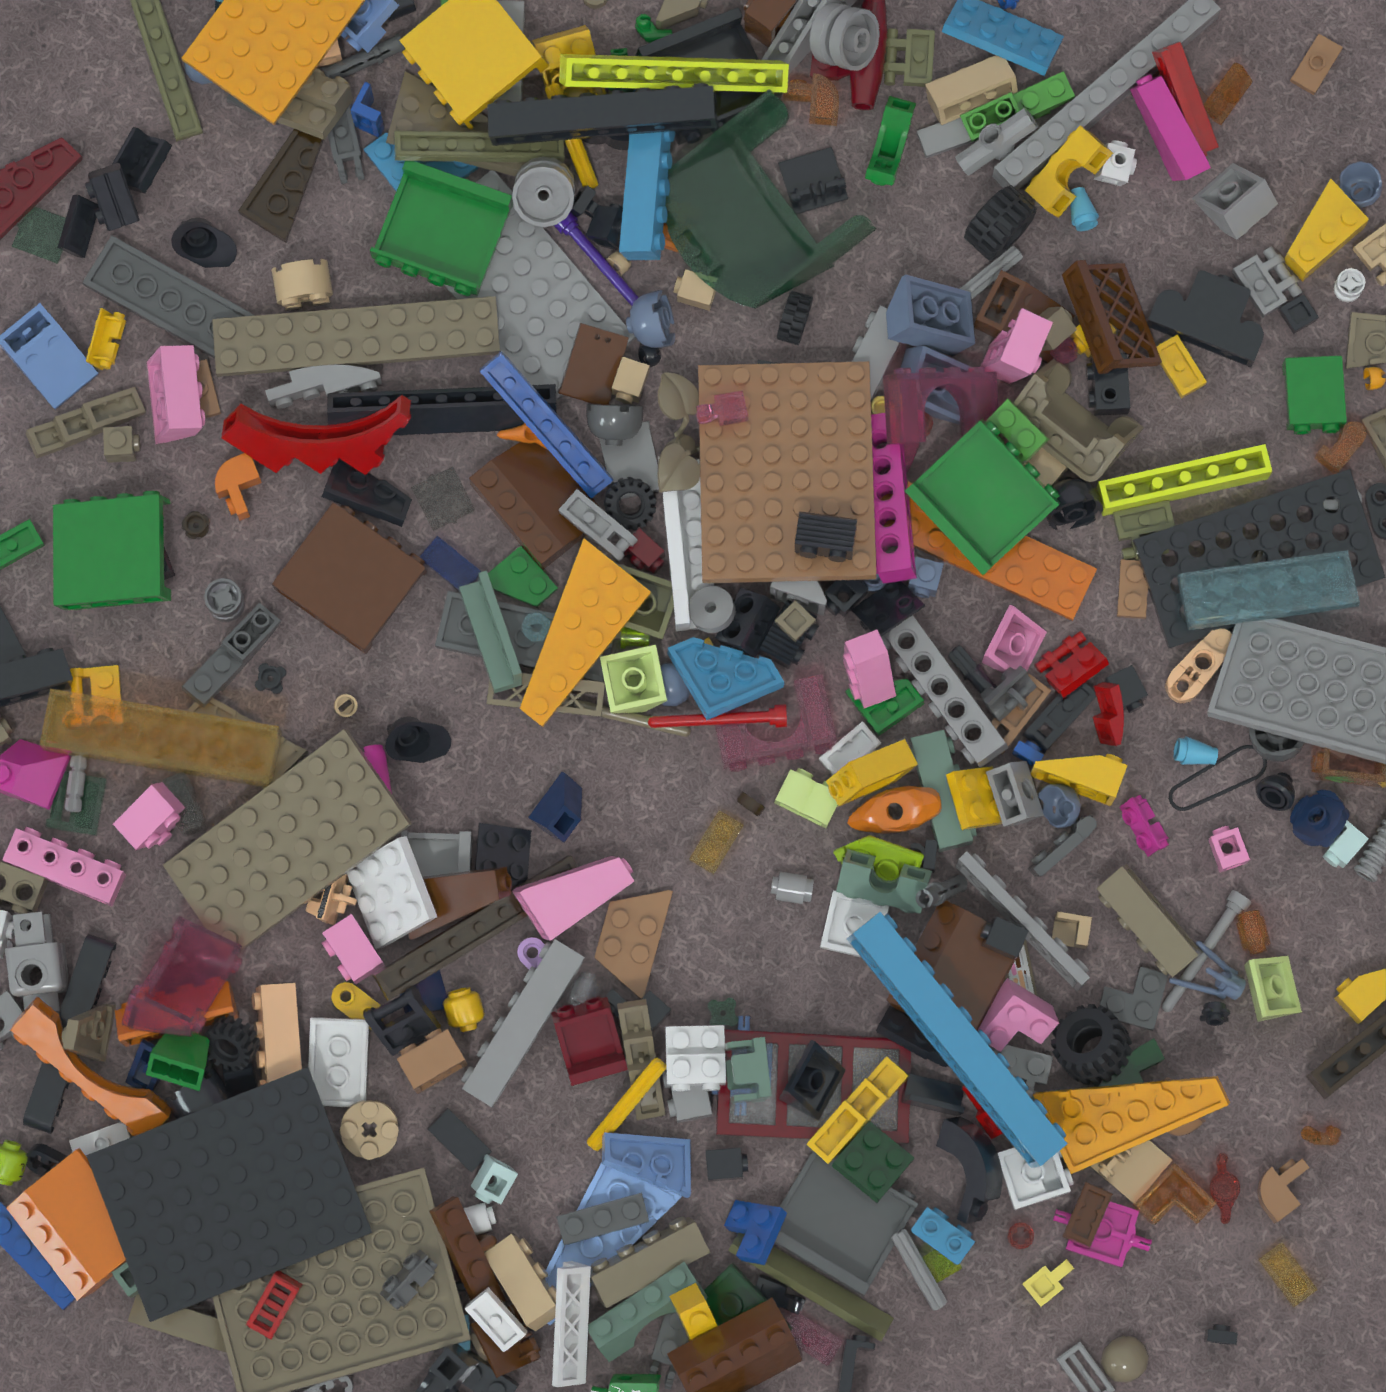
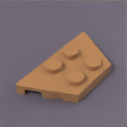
M670 890L611 901L594 958L640 999L644 997L669 909L673 891Z

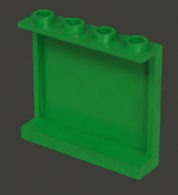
M405 161L402 168L403 176L375 247L370 249L372 259H375L374 262L385 268H390L391 265L400 268L403 274L410 277L420 275L428 278L427 281L433 285L443 287L445 284L454 287V291L461 295L470 296V294L478 296L513 207L512 195L416 161Z
M983 419L905 490L910 498L982 575L991 569L995 563L1061 503L1057 499L1060 496L1057 490L1049 483L1045 486L1038 479L1041 475L1030 462L1025 465L1018 457L1021 452L1010 441L1005 443L998 436L1001 433L999 428L991 420L985 422Z
M144 491L143 496L122 493L117 494L114 499H107L104 496L90 497V501L81 502L79 499H65L63 504L53 505L54 606L62 610H81L171 601V589L164 586L163 505L170 504V499L160 495L158 491Z

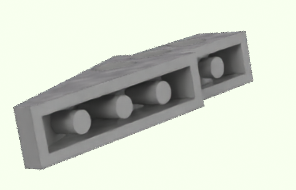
M798 0L762 60H781L789 64V75L811 51L809 39L811 26L821 8L830 2L852 6L857 0Z

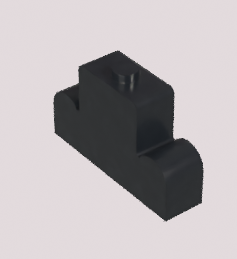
M1203 270L1197 273L1186 301L1175 290L1169 289L1161 292L1147 321L1149 328L1172 337L1178 335L1182 341L1248 367H1252L1264 337L1263 329L1258 323L1254 321L1240 322L1251 290L1234 283V280L1229 276L1222 274L1216 276Z

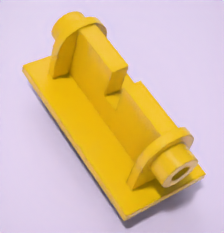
M100 308L92 340L88 348L87 363L99 370L110 369L111 365H115L119 344L112 343V339L121 340L124 326L126 325L124 314L114 312L113 315Z

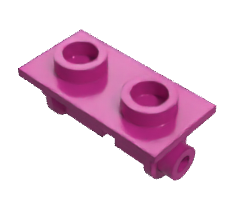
M1141 795L1135 798L1132 797L1120 806L1124 822L1132 828L1138 847L1145 851L1147 857L1169 846L1167 842L1169 838L1159 821L1152 825L1148 822V820L1155 817V814L1146 798L1143 799Z

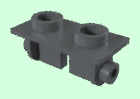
M421 1250L417 1253H412L403 1262V1268L396 1276H390L382 1286L383 1290L379 1294L389 1301L395 1309L398 1310L401 1306L404 1308L418 1293L410 1284L415 1281L420 1287H423L436 1273L434 1270L438 1265Z

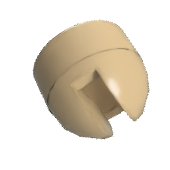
M619 251L614 252L606 259L612 267L614 263L618 266L620 270L616 272L620 276L628 271L632 261L627 260Z
M349 694L338 696L334 702V710L341 717L352 716L358 707L356 699ZM349 699L352 704L341 712L338 708Z

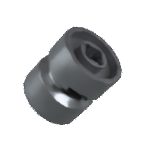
M225 578L216 579L205 590V604L214 618L219 621L230 622L241 616L244 611L245 600L235 582Z

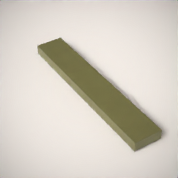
M130 0L176 142L202 134L203 131L160 0Z
M394 131L395 161L528 162L533 158L545 156L556 158L563 163L565 159L563 140L493 146L488 132Z
M738 1233L728 1250L729 1252L736 1255L745 1234ZM774 1246L765 1265L748 1262L879 1341H882L894 1319Z

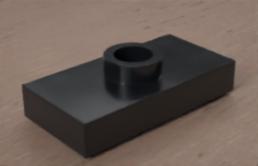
M80 195L72 196L57 248L76 257L85 258L97 218L94 209L99 208L97 203Z

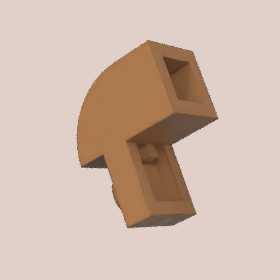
M1290 1159L1279 1168V1171L1282 1173L1280 1175L1277 1174L1273 1167H1270L1259 1180L1257 1189L1258 1200L1274 1224L1301 1205L1287 1185L1309 1169V1166L1303 1159L1296 1163L1293 1159Z

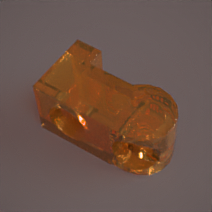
M1348 422L1344 425L1339 434V439L1333 447L1329 449L1323 445L1314 459L1333 474L1339 473L1364 442L1367 433L1365 427L1359 422Z

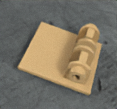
M1148 1140L1090 1167L1133 1204H1136L1172 1162V1159Z

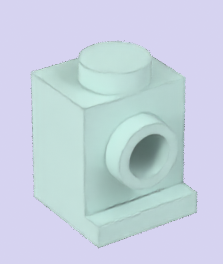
M1346 821L1342 830L1343 833H1340L1335 838L1332 845L1329 846L1330 848L1323 855V858L1333 867L1339 865L1344 868L1369 839L1349 821Z
M486 1154L484 1157L485 1161L473 1180L471 1187L476 1191L474 1196L487 1204H490L493 1200L501 1205L518 1173L509 1165ZM493 1175L495 1178L494 1182L492 1184H488L490 1178Z

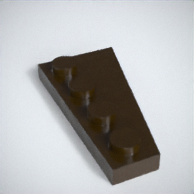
M294 129L238 210L239 214L287 243L324 140Z

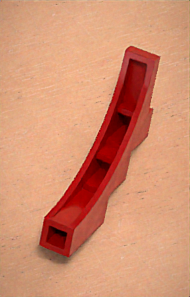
M401 395L387 407L370 416L348 423L333 425H301L284 422L260 414L240 404L224 420L221 438L275 473L284 465L289 466L294 458H296L319 474H322L328 467H333L340 458L366 475L373 467L377 468L383 462L385 457L383 453L384 445L391 440L393 433L408 424L411 418V400Z

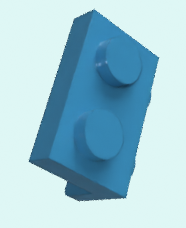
M927 1207L912 1227L911 1232L954 1264L959 1265L975 1243L971 1239L973 1234L959 1224L957 1227H954L946 1221L949 1217L938 1208L934 1207L931 1210Z

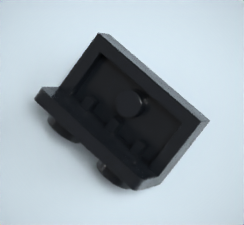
M133 127L112 164H121L129 190L145 194L152 185L153 179L162 163L166 160L172 145L166 140L148 136L139 128Z

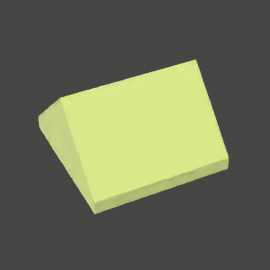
M656 645L600 657L611 713L646 712L667 702Z
M1288 956L1252 959L1244 965L1258 1022L1302 1012Z

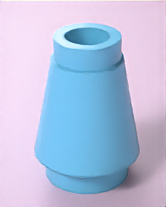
M1074 188L1071 192L1077 197L1070 204L1072 225L1076 227L1077 231L1091 230L1098 225L1097 219L1099 215L1085 188Z
M1186 736L1184 739H1177L1173 758L1175 761H1180L1181 765H1215L1218 758V748Z

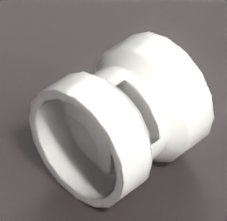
M1349 268L1342 271L1334 283V293L1337 298L1343 302H1353L1358 299L1365 287V277L1357 269Z

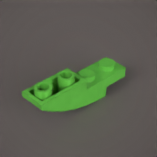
M1063 71L1015 94L1010 92L960 115L973 142L979 140V135L986 126L990 124L1001 125L1023 108H1026L1032 117L1037 119L1050 114V110L1072 101L1075 95Z

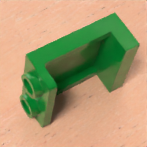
M1342 356L1285 358L1282 370L1283 375H1285L1288 414L1286 430H1294L1296 435L1309 434L1311 429H1322V432L1326 434L1339 432V428H1343L1347 423Z

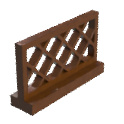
M1076 260L1062 274L1098 374H1107L1115 368L1158 366L1162 360L1125 263L1087 265L1086 260ZM1110 273H1118L1121 285L1109 277ZM1091 274L1101 280L1099 285L1094 283ZM1105 284L1117 292L1115 297H1112L1103 290ZM1120 296L1129 302L1130 310L1118 301ZM1100 298L1110 305L1108 311L1103 308ZM1114 309L1126 317L1124 322L1112 314ZM1130 321L1138 326L1139 334L1128 327ZM1109 323L1119 329L1117 335L1112 332ZM1123 334L1135 341L1133 347L1121 339ZM1139 345L1147 350L1150 358H1146L1137 351ZM1119 348L1129 355L1127 359L1122 358Z

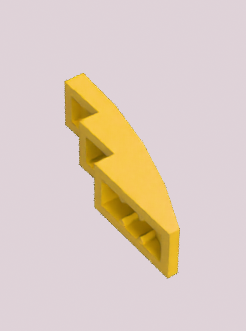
M886 1056L870 1076L865 1078L850 1097L838 1107L806 1145L829 1164L891 1098L909 1075Z

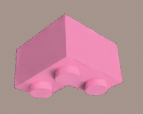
M163 782L150 785L113 825L135 850L145 847L150 849L157 844L159 846L163 845L171 838L172 834L170 831L177 825L176 823L181 818L179 814L185 807Z
M1007 978L997 993L978 1031L981 1029L990 1039V1046L1001 1052L1018 1031L1042 1044L1059 1024V1021L1051 1004Z

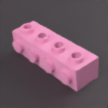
M28 827L24 831L15 829L2 859L6 864L42 876L52 883L113 906L126 876L120 870V864L105 859L104 863L94 860L95 855L80 848L78 852L67 849V843L56 838H52L51 842L40 838L42 833Z

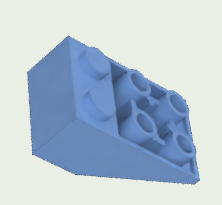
M41 303L0 335V347L55 410L99 374L91 364L86 362V357Z

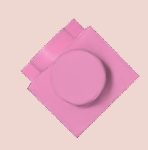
M1224 826L1212 831L1214 836H1211L1208 842L1220 873L1249 862L1250 858L1238 827L1230 830L1229 826ZM1229 844L1232 847V852L1229 854L1224 853L1221 849L1222 845Z

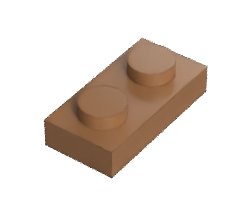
M1121 559L1117 617L1146 619L1148 586L1140 562Z

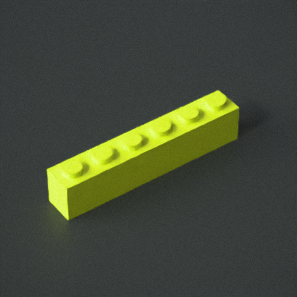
M1266 444L1099 481L1096 490L1103 504L1102 516L1113 514L1115 511L1166 500H1178L1267 480L1272 473V467Z

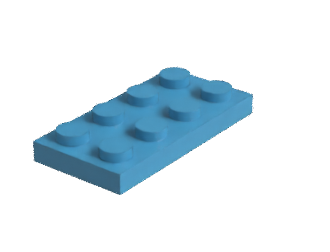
M957 0L942 29V32L1044 76L1064 36L1055 33L1051 29L1041 27L1025 18H1020L980 0Z

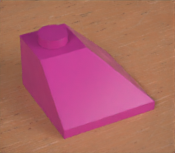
M19 739L0 755V793L49 810L71 756Z

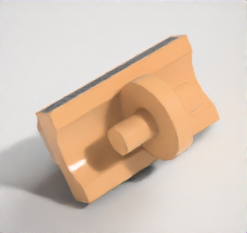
M346 874L324 889L321 899L312 898L308 901L306 912L316 916L317 919L324 923L335 925L338 913L344 914L347 905L355 906L357 902L356 899L349 897L352 886L347 885L348 876Z

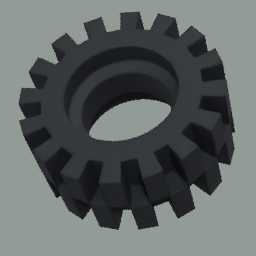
M791 290L779 325L778 340L799 346L811 310L812 296Z
M627 477L628 479L620 478L618 482H613L610 485V489L605 493V511L625 529L635 531L639 527L647 526L646 523L648 521L651 522L653 519V514L656 512V498L650 486L641 479H633V477ZM627 493L636 494L641 499V507L634 514H625L619 508L621 497Z
M225 1015L216 1018L204 1034V1037L210 1040L208 1048L210 1053L207 1057L210 1060L216 1059L214 1064L217 1066L221 1063L224 1064L223 1069L228 1070L231 1066L232 1071H237L238 1069H244L259 1049L260 1045L258 1044L260 1040L255 1037L257 1035L255 1030H249L251 1027L249 1023L243 1025V1019L238 1017L235 1021L232 1015H229L227 1018Z

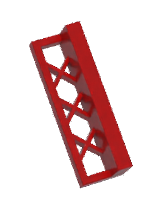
M1175 42L1153 51L1152 54L1160 76L1164 79L1204 155L1207 156L1208 151L1219 146L1181 42Z

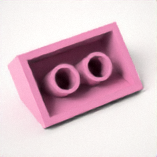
M194 345L160 346L147 361L155 444L195 436L202 429V426L205 425V412L203 409H200L199 400L202 397L201 382L197 381L199 357L197 354H194Z

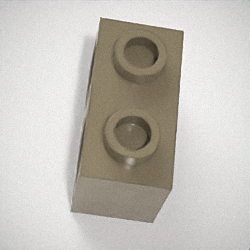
M0 862V877L6 879L5 887L0 890V904L2 901L12 905L10 910L19 914H25L28 911L32 913L37 912L48 880L42 876ZM31 887L33 889L32 897L26 901L20 900L19 893L21 889Z

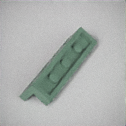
M487 570L479 572L478 582L459 587V592L495 694L521 686L522 672Z

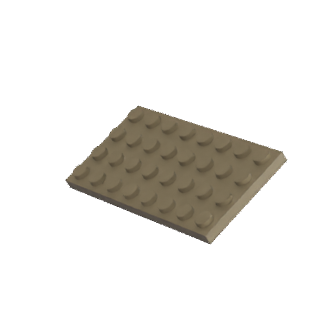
M343 729L163 864V866L225 958L229 960L412 825V823L349 731Z

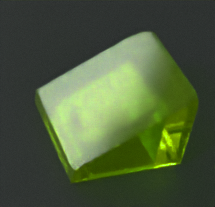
M936 1250L922 1257L936 1283L962 1269L960 1264H954Z

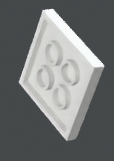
M407 836L393 840L347 872L349 882L375 949L383 948L437 918Z

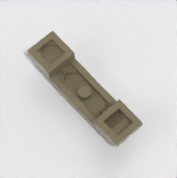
M136 1295L128 1322L226 1352L218 1318L185 1308L150 1322L140 1295Z

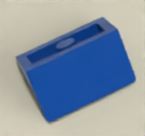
M365 82L350 111L356 128L379 138L384 130L382 115L380 111L371 108L374 102L371 84Z

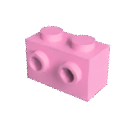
M352 914L322 933L326 938L322 945L330 957L335 954L342 963L337 968L346 982L352 979L356 985L385 966Z

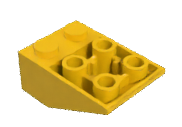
M586 25L532 40L535 49L549 65L541 73L545 88L554 83H559L560 54L596 55L591 34ZM559 83L563 94L568 96V98L579 97L582 93L606 94L605 88L566 87Z

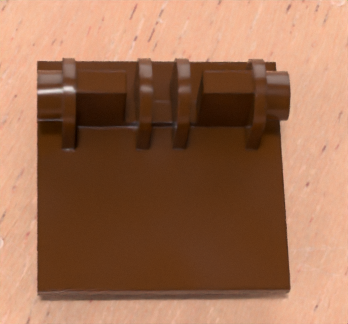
M514 1304L507 1307L521 1324L524 1323ZM477 1322L471 1324L496 1378L541 1358L539 1354L541 1349L538 1347L534 1337L528 1339L533 1335V1332L527 1333L517 1343L503 1352Z

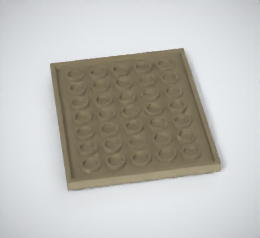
M425 1168L356 1186V1191L373 1233L280 1270L282 1273L302 1283L303 1286L272 1340L246 1326V1323L274 1273L213 1297L237 1392H291L471 1340L447 1248L429 1212L435 1208ZM421 1250L438 1265L434 1270L436 1273L423 1287H420L413 1281L410 1285L418 1293L404 1308L401 1306L397 1310L379 1293L383 1290L382 1286L385 1281L392 1275L396 1276L403 1268L405 1259L410 1254ZM278 1283L276 1284L277 1288L283 1290L288 1294L291 1293V1291L287 1288L281 1286ZM272 1293L269 1296L282 1305L286 1302ZM266 1304L264 1305V1309L278 1316V1311ZM258 1315L257 1319L272 1327L273 1322Z

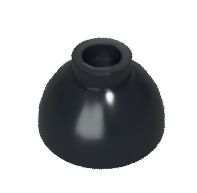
M1284 772L1267 776L1256 786V795L1266 807L1276 811H1286L1292 807L1295 800L1293 780L1290 775Z

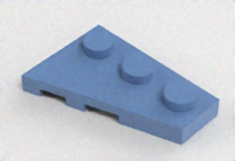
M607 1132L603 1134V1165L683 1197H690V1139Z

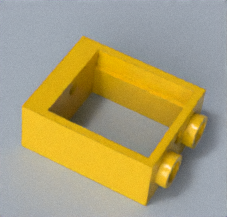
M903 739L848 762L826 782L830 795L836 800L838 806H842L896 783L916 767L918 763L906 740Z

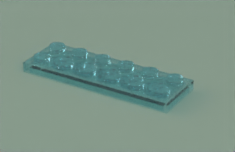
M1348 550L1180 573L1177 577L1188 630L1358 607L1360 603Z

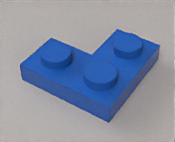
M735 1200L724 1226L731 1232L745 1234L736 1256L744 1262L765 1265L787 1212L781 1207Z

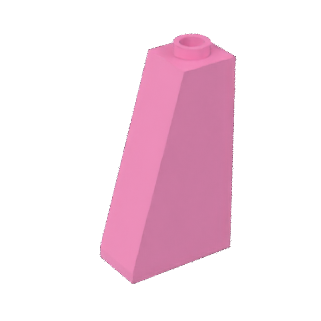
M610 856L517 887L512 892L541 937L551 941L632 884L634 879L630 874L633 870L624 858L620 859V857Z

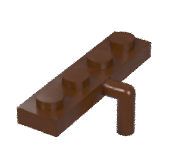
M452 1196L431 1209L429 1212L470 1300L472 1301L489 1287L502 1303L506 1301L484 1254L485 1251L496 1245V1237L488 1234L475 1235L458 1197Z

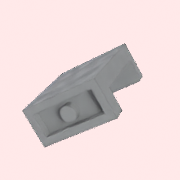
M407 830L401 832V837L407 836L422 877L471 871L472 833L470 831H459V834L410 833Z

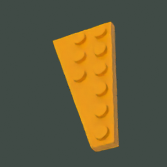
M586 539L582 541L520 706V710L541 727H544L651 594L650 590Z
M1218 1076L1045 1091L1033 1094L1035 1100H1039L1046 1108L1048 1113L1045 1116L1051 1124L1056 1122L1066 1134L1064 1140L1068 1144L1060 1150V1153L1071 1174L1230 1104Z

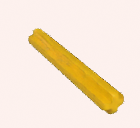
M554 83L545 88L548 99L555 95H564L559 83ZM564 140L582 186L588 185L592 189L596 188L598 181L582 140Z
M656 1057L649 1063L587 1139L588 1146L593 1150L599 1151L602 1148L603 1134L605 1132L614 1133L666 1070V1064L661 1059Z

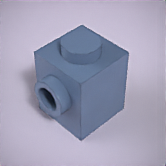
M916 557L917 578L910 579L908 588L917 597H935L943 563Z

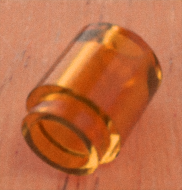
M1253 910L1237 915L1238 922L1236 927L1242 950H1249L1250 955L1267 951L1266 946L1271 944L1264 916L1260 915V911Z

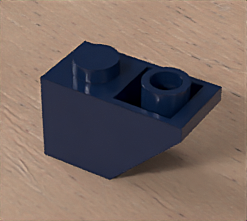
M561 772L528 818L545 833L564 843L581 821L582 787L566 773Z

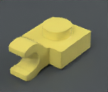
M1067 1259L1051 1272L1046 1266H1043L1022 1285L1038 1305L1042 1307L1064 1289L1058 1281L1074 1268Z

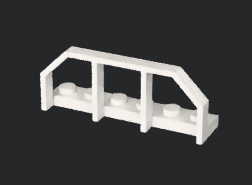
M700 479L691 489L662 493L676 632L698 629L689 616L688 605L690 599L698 590L707 586H714V583H702ZM711 606L707 612H714L716 606Z

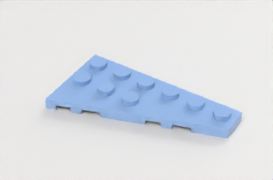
M601 1162L576 1211L642 1193L649 1222L565 1246L561 1239L546 1268L548 1277L545 1278L546 1282L550 1287L554 1286L556 1288L557 1268L563 1267V1262L574 1261L591 1266L592 1263L599 1259L607 1258L608 1260L617 1255V1250L625 1245H634L683 1196L603 1165ZM555 1318L547 1324L551 1326L555 1322Z

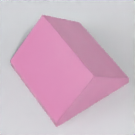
M1009 605L983 657L982 663L1002 673L1009 667L1016 670L1019 666L1028 671L1047 632L1017 608Z

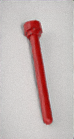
M786 704L774 705V708H769V711L723 713L709 720H706L703 714L652 716L648 719V725L651 728L769 722V725H775V728L787 727Z

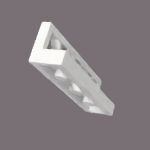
M574 1261L563 1262V1267L557 1268L552 1386L555 1387L586 1384L591 1266Z

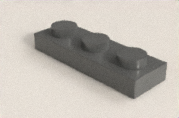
M642 1193L556 1216L564 1246L649 1222Z

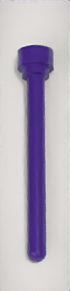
M570 211L564 220L553 226L560 234L564 233L566 236H571L632 306L639 297L579 230L578 219Z

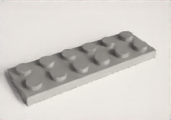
M966 851L958 859L956 868L1008 922L1029 930L1026 940L1078 992L1090 978L1086 974L1089 970L1085 964L1078 958L1073 960L1066 953L1068 951L1067 946L1059 938L1056 937L1053 940L1045 932L1048 928L1044 922L1037 916L1032 918L1025 911L1027 909L1026 904L1018 896L1015 895L1012 898L1004 890L1007 887L1006 884L996 874L991 876L984 869L986 864L977 854L974 853L971 856Z

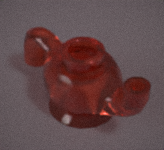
M1220 1153L1216 1157L1217 1173L1212 1177L1209 1189L1213 1201L1220 1209L1221 1223L1228 1224L1231 1219L1232 1207L1237 1200L1241 1186L1236 1176L1226 1169V1163L1229 1159L1227 1154Z

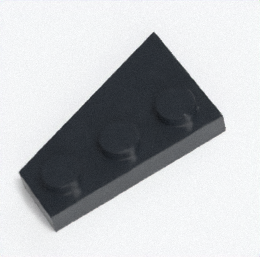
M340 458L333 465L321 496L400 527L403 526L412 501L410 497L386 480H378L370 473L364 475Z

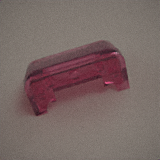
M179 916L172 927L174 930L172 938L165 942L162 954L143 984L135 985L129 994L122 1019V1025L138 1031L192 1037L194 1033L200 1034L207 1019L204 1016L229 975L231 973L236 974L241 966L243 959L239 955L242 945Z

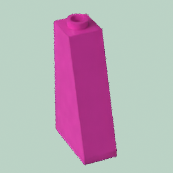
M1148 74L1136 80L1137 86L1131 88L1130 91L1172 181L1188 180L1210 169L1209 162L1162 76L1152 77L1151 74Z

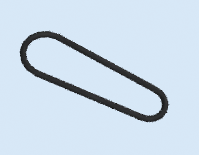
M1253 745L1240 746L1218 759L1215 765L1210 764L1172 787L1169 792V802L1178 811L1190 810L1258 779L1267 768V759L1262 758L1263 768L1256 776L1187 807H1179L1173 802L1172 796L1177 788L1237 752L1247 748L1254 749Z

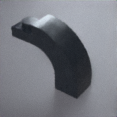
M961 1116L944 1119L936 1146L954 1155L960 1161L966 1175V1189L957 1219L965 1224L982 1221L988 1210L987 1202L999 1199L1001 1195L1002 1168L998 1153L990 1138L974 1123Z

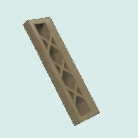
M522 673L521 688L518 690L515 687L511 688L515 693L506 700L494 699V691L489 679L487 705L520 708L522 702L511 700L518 696L523 701L520 693L528 687L532 674ZM581 680L572 691L579 694L574 697L570 693L571 700L564 706H560L556 712L602 717L603 700L606 690L605 682ZM584 694L598 695L596 710L584 709L577 699ZM575 702L579 708H571L569 706Z

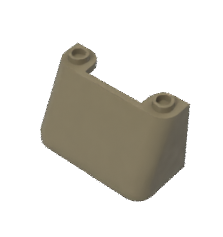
M1054 358L1032 376L1014 401V404L1049 438L1042 447L1081 479L1093 482L1098 480L1138 437L1144 427L1129 416L1118 417L1108 427L1065 393L1071 384L1072 375L1063 363Z

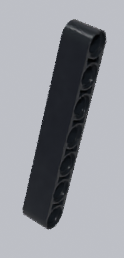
M91 934L86 936L59 1012L63 1029L67 1026L68 1019L91 1010L93 1005L97 1006L102 991L100 985L102 979L106 978L112 962L109 959L112 950H116V942ZM42 1062L23 1118L24 1126L52 1134L54 1131L52 1125L55 1116H59L64 1102L62 1099L65 1088L68 1089L70 1084L60 1076L59 1070L52 1064Z

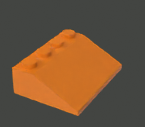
M80 1148L72 1152L27 1188L6 1208L77 1301L99 1289L113 1276L111 1272L127 1262L89 1161Z

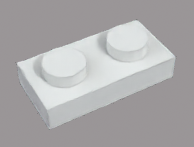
M489 1287L465 1307L470 1316L503 1352L517 1343L527 1333V1329Z

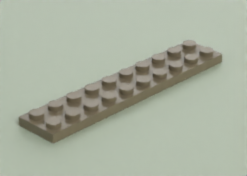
M496 296L212 319L217 377L293 371L304 367L322 365L358 366L495 355L500 353Z

